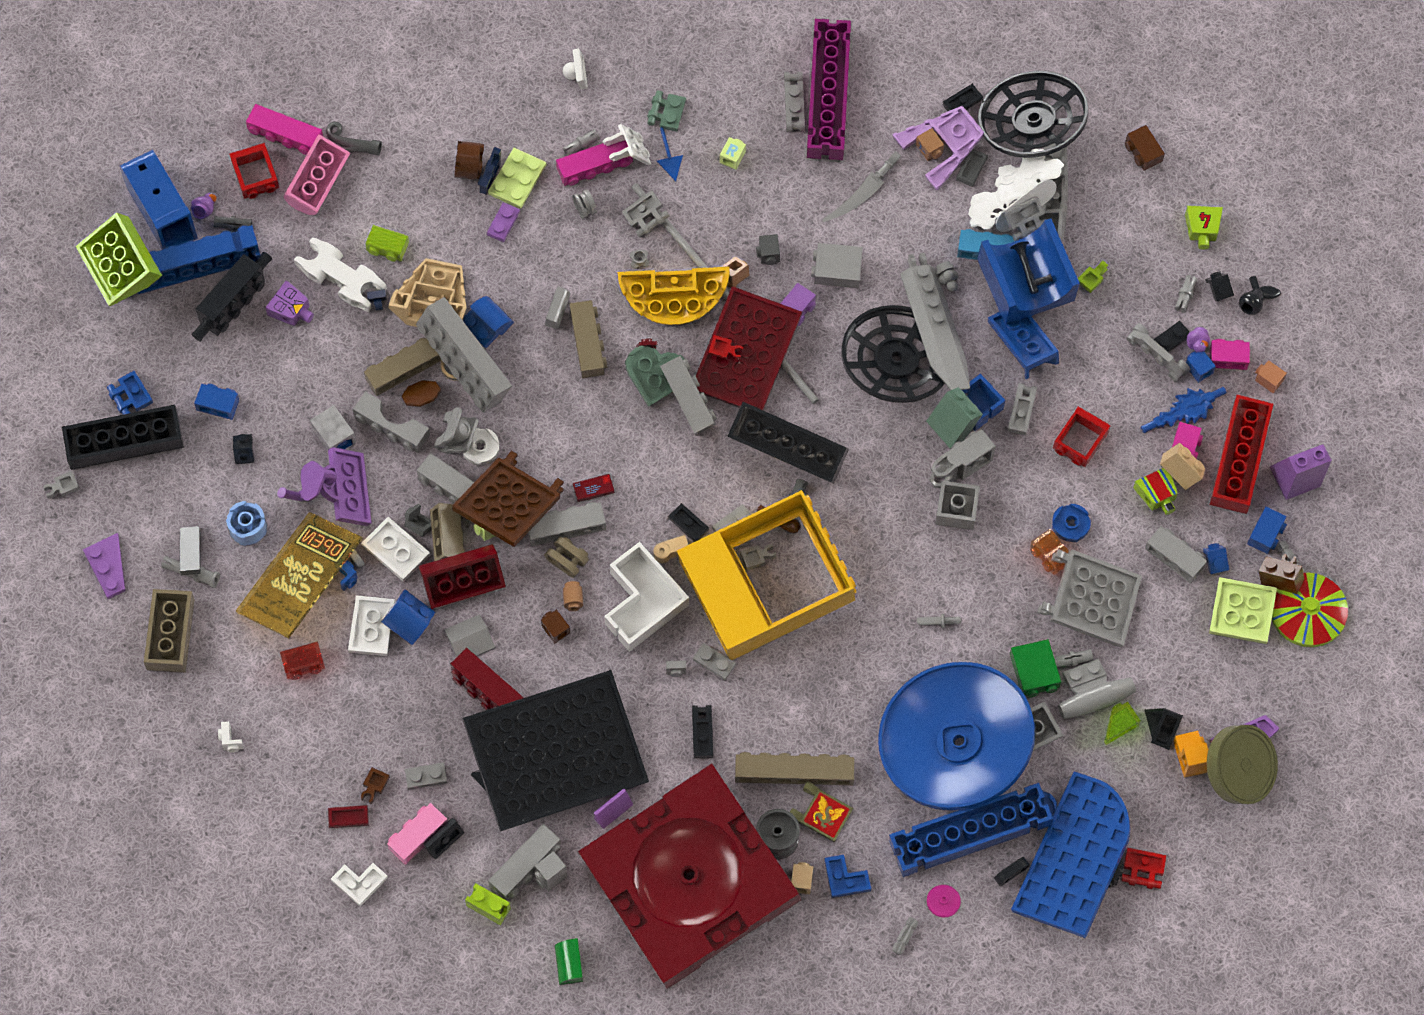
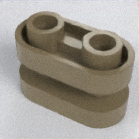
M558 537L554 542V546L557 549L549 548L544 554L550 563L571 578H574L579 573L577 565L584 567L589 561L588 553L582 548L578 549L567 537ZM562 554H565L567 557H569V558L572 559V560L569 561V560L566 559L564 556H562Z

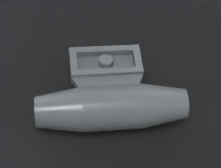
M1096 659L1063 672V677L1070 691L1076 695L1060 703L1058 709L1063 719L1088 715L1120 702L1135 693L1136 687L1131 677L1106 682L1107 674L1100 660Z

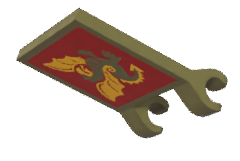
M807 782L803 791L814 796L804 815L794 808L790 810V813L795 816L799 823L835 842L853 808L820 790L814 784Z

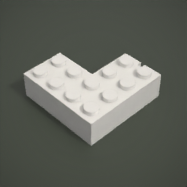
M640 542L610 564V574L630 596L606 614L604 621L608 629L615 636L618 635V640L630 652L689 606V596Z

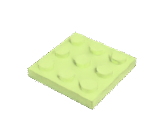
M1219 577L1209 634L1267 644L1277 588Z

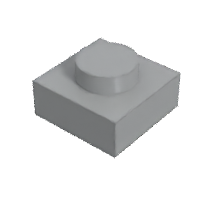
M686 660L666 661V674L672 677H680L682 674H686Z

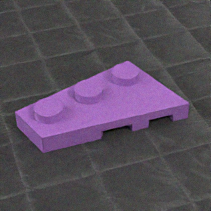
M118 533L83 549L107 599L126 591Z

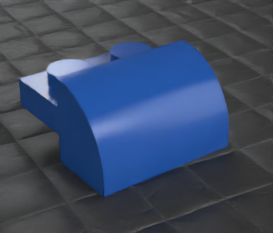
M484 296L470 306L471 310L463 318L465 325L485 348L499 335L502 336L514 323L488 296Z
M404 589L381 622L413 645L427 628L436 612Z

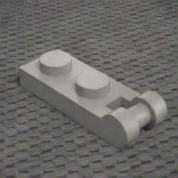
M1022 383L1018 384L1008 426L1009 432L1026 435L1037 387H1026ZM1022 393H1023V394L1030 395V396H1029V397L1022 396Z

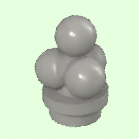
M945 261L937 265L936 273L939 276L938 281L940 284H947L949 291L957 290L958 283L956 280L958 273L953 270V264H950V261Z

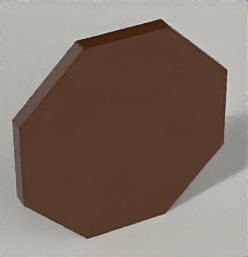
M421 380L409 385L401 397L406 406L421 407L435 401L441 389L436 381Z

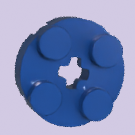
M1077 504L1061 506L1053 515L1052 530L1064 541L1078 542L1089 532L1091 526L1089 514L1085 508ZM1074 519L1075 526H1068L1066 521Z

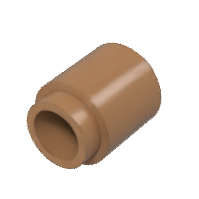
M570 581L565 583L563 588L564 607L569 611H578L583 607L582 587L579 582Z

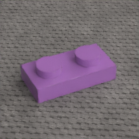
M502 203L487 231V236L504 242L520 213V209Z

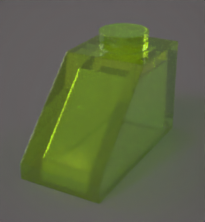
M1128 701L1124 704L1118 703L1112 708L1104 740L1105 745L1110 744L1139 726L1141 720Z

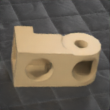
M683 535L657 544L653 550L655 560L658 563H666L671 558L678 557L677 550L688 545L686 536Z

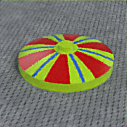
M1303 573L1305 580L1297 594L1277 589L1272 622L1277 631L1288 641L1303 647H1319L1332 642L1340 635L1347 622L1348 604L1344 593L1332 580L1316 573Z

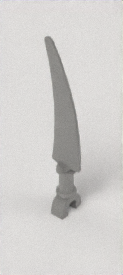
M895 151L885 161V164L879 171H876L875 174L871 171L855 193L835 211L823 218L822 221L826 222L844 215L869 199L883 185L884 182L881 179H884V175L890 168H893L901 155Z

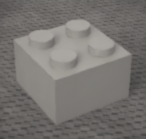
M942 481L935 524L973 530L980 486Z

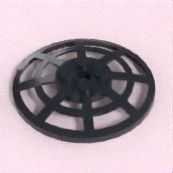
M1029 71L1010 76L994 86L986 94L980 105L978 121L980 128L984 131L983 137L996 150L1014 157L1036 158L1058 152L1075 141L1086 126L1089 108L1083 90L1070 78L1049 71ZM1038 80L1036 90L1024 91L1016 95L1008 87L1021 82ZM1045 80L1060 83L1068 87L1070 91L1062 97L1055 92L1044 90ZM1000 91H1003L1008 100L1001 106L997 114L987 112L993 98ZM1076 94L1081 101L1083 115L1073 117L1068 101ZM1035 96L1033 101L1023 104L1019 101L1021 98ZM1043 96L1053 98L1057 102L1051 106L1049 103L1042 101ZM1011 104L1016 107L1012 117L1003 116ZM1063 106L1067 112V118L1056 119L1055 112ZM985 118L996 121L999 137L990 139L985 128ZM1032 118L1038 119L1036 121H1030V119ZM1002 122L1013 124L1014 130L1005 134L1002 129ZM1082 122L1078 130L1066 141L1061 139L1068 132L1071 124ZM1055 125H1065L1057 136L1051 132ZM1018 135L1027 138L1026 144L1018 143L1012 140V138ZM1045 136L1049 139V141L1033 144L1035 138ZM1006 141L1008 144L1023 148L1024 150L1023 152L1013 151L998 144ZM1053 143L1057 145L1046 150L1031 152L1032 149L1043 148Z
M899 305L880 306L870 309L854 319L844 334L841 357L847 374L861 390L880 400L909 403L923 400L935 394L943 387L945 383L936 373H933L934 370L931 366H929L928 371L918 367L919 359L927 357L925 350L918 352L917 348L912 344L915 338L923 344L916 321L912 328L902 325H889L888 314L905 315L914 318L911 307ZM879 316L881 327L870 331L865 337L855 331L865 321ZM891 331L904 332L908 335L905 339L892 337ZM880 333L884 334L885 340L880 342L878 346L870 342L874 336ZM850 337L860 343L857 352L858 361H847V345ZM865 347L874 352V360L863 361ZM899 356L901 360L895 361L892 357ZM866 368H877L882 375L876 380ZM850 369H861L865 377L874 386L871 389L865 386L855 377ZM914 373L923 377L913 385H910L907 377ZM889 378L899 379L902 387L889 386L885 383ZM929 379L940 382L935 388L924 394L915 396L913 392L914 389L921 387ZM882 388L894 392H905L907 397H891L878 392Z

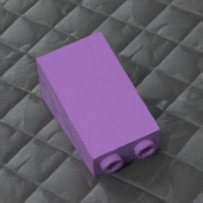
M1322 444L1288 457L1270 466V469L1287 500L1321 487L1332 460Z

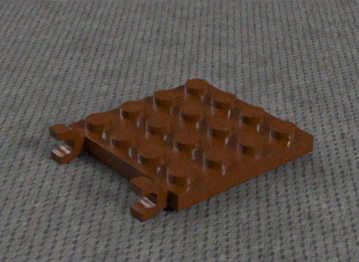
M511 450L504 460L498 458L452 505V510L515 547L560 499V494L564 491V488L561 487L564 481L557 478L550 487L546 486L514 467L517 464L515 459L518 454Z

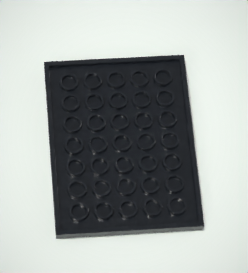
M612 670L462 718L500 832L618 793L622 789L627 790L649 782Z

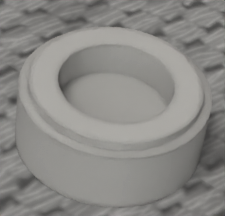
M355 549L349 551L348 554L358 568L365 565Z

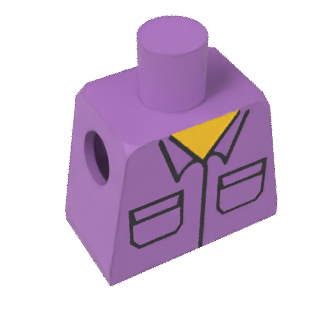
M288 281L284 282L265 307L268 316L293 326L300 319L309 323L314 316V313L307 310L309 308L307 297Z

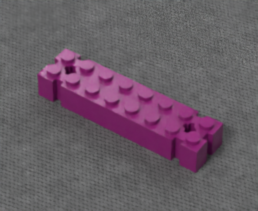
M815 18L807 158L821 159V155H829L830 160H843L851 33L850 20H837L836 24L829 23V19Z

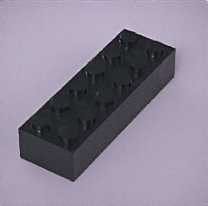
M742 402L728 434L729 438L833 484L849 451L845 446L745 402Z
M176 405L62 426L67 462L71 470L184 448Z

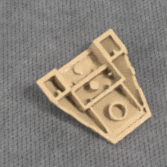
M426 258L413 271V275L403 282L401 288L393 292L389 309L406 325L417 327L416 323L427 306L445 297L463 321L467 307L462 266Z

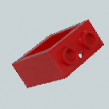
M265 143L229 154L244 199H253L258 194L272 193L279 188L278 179ZM264 158L271 178L245 186L238 166Z
M1078 406L1055 439L1053 449H1055L1057 454L1070 458L1074 464L1086 467L1108 435L1111 425ZM1076 422L1099 435L1086 456L1062 443Z

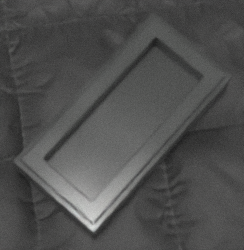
M972 149L961 167L956 180L973 187L988 155Z

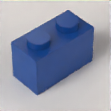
M201 383L194 405L196 411L233 420L239 403V396L233 389H221L214 384L206 385Z
M1265 507L1247 545L1266 554L1269 553L1270 549L1275 550L1279 542L1276 538L1279 533L1283 534L1287 526L1284 523L1287 516Z

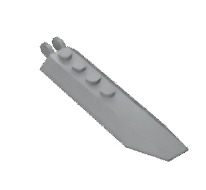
M925 253L919 254L921 266H916L915 257L913 254L908 255L910 268L900 273L930 366L950 390L957 387L961 390L970 389L967 360L942 286L938 281L936 269L927 265Z

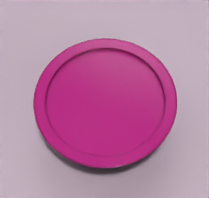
M949 885L935 886L927 895V906L938 917L945 918L954 915L961 904L959 893Z

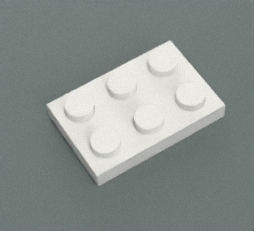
M389 517L361 543L368 552L403 582L430 556L429 551Z
M356 596L348 647L349 653L378 656L388 655L391 629L381 621L394 605L395 599Z

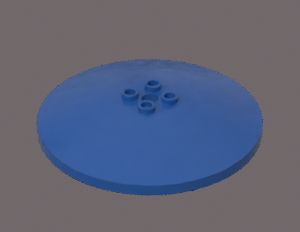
M946 663L929 668L914 676L892 697L880 723L878 734L879 753L882 764L891 781L904 795L913 801L939 810H965L983 805L999 797L1022 775L1034 748L1035 722L1025 695L1015 682L1005 674L978 663ZM963 738L964 743L957 746L954 744L956 739Z

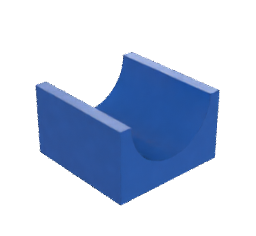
M1051 218L1044 220L1043 224L1033 233L1015 242L1004 245H992L989 243V240L981 242L977 260L1005 325L1075 301L1080 283ZM1019 242H1029L1026 246V255L1034 278L1038 279L1051 274L1053 282L1037 286L1039 292L1036 294L1030 293L1018 253L1010 249L1011 246Z

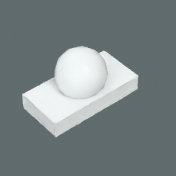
M579 48L574 49V62L565 64L563 75L569 80L576 79L580 89H587L584 56Z

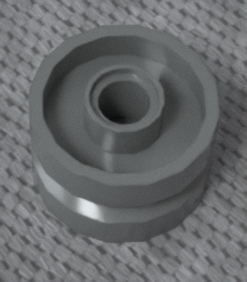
M784 809L768 810L761 815L757 822L756 831L776 859L789 857L798 847L800 832L798 820L792 813Z

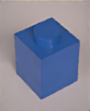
M1194 351L1187 356L1186 363L1191 369L1189 372L1198 383L1214 373L1216 366L1204 351Z

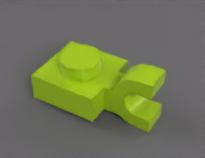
M1101 261L1095 269L1089 266L1078 277L1080 285L1091 293L1103 282L1104 278L1102 275L1108 270V264Z

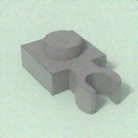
M72 471L55 477L56 483L43 486L44 491L52 490L51 493L46 494L49 499L59 492L63 497L80 490Z
M757 545L740 551L747 571L765 565L764 559L776 558V552L773 554L768 553L769 550L773 549V545H767L762 550Z

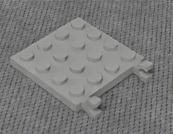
M1058 549L1056 553H1053L1051 561L1065 563L1055 604L1053 606L1043 602L1042 605H1039L1037 613L1051 615L1050 621L1118 647L1124 646L1142 576L1072 549L1068 553Z

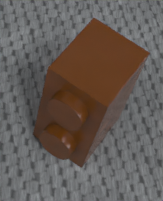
M1147 125L1127 134L1125 147L1129 152L1133 153L1137 166H1141L1145 171L1163 162L1165 153Z

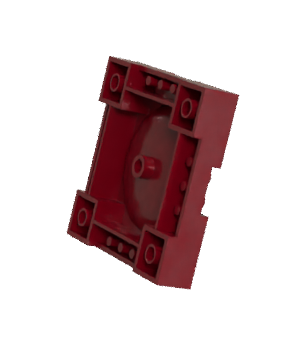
M713 764L708 765L664 794L662 799L630 820L626 819L578 851L667 989L699 969L700 965L767 921L770 922L802 901L798 891L768 846L764 843ZM689 872L695 873L694 878L691 880L685 879L686 874Z

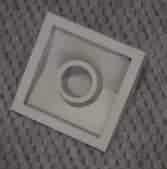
M480 614L444 629L456 657L466 647L476 656L495 649L488 628Z

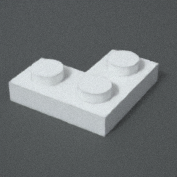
M374 863L360 877L344 864L331 878V881L361 907L386 881L388 876Z

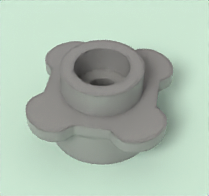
M646 250L632 251L630 253V258H632L631 266L633 268L640 266L648 267V252Z

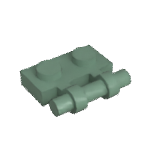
M658 90L651 101L652 108L647 115V124L653 126L655 120L661 121L660 128L677 132L685 107L686 97L668 94L666 100L662 98L663 92ZM659 106L665 107L663 114L658 113Z

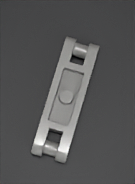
M784 72L786 132L798 129L799 131H805L803 72H797V74ZM790 81H797V85H790Z

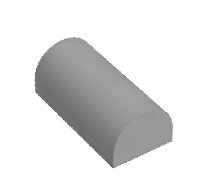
M559 286L556 288L546 317L545 326L555 329L560 327L571 295L568 290Z

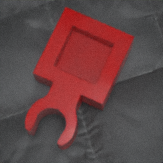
M714 335L709 355L727 359L729 354L735 359H741V355H737L735 352L736 350L744 351V348L740 345L731 346L732 340Z

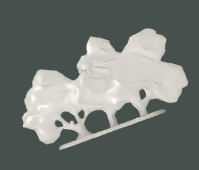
M1032 149L1031 152L1042 151L1044 149ZM1046 156L1022 158L1019 168L1012 165L999 167V177L995 182L998 190L992 193L982 192L972 196L971 207L968 213L972 218L970 220L971 227L980 226L983 229H990L995 224L996 219L997 230L1000 232L1012 230L1009 228L1003 212L1033 197L1039 198L1041 206L1047 203L1054 196L1057 188L1056 183L1049 179L1060 177L1061 168L1064 167V164L1058 158L1044 161ZM998 208L1003 210L999 213L993 212L994 209Z

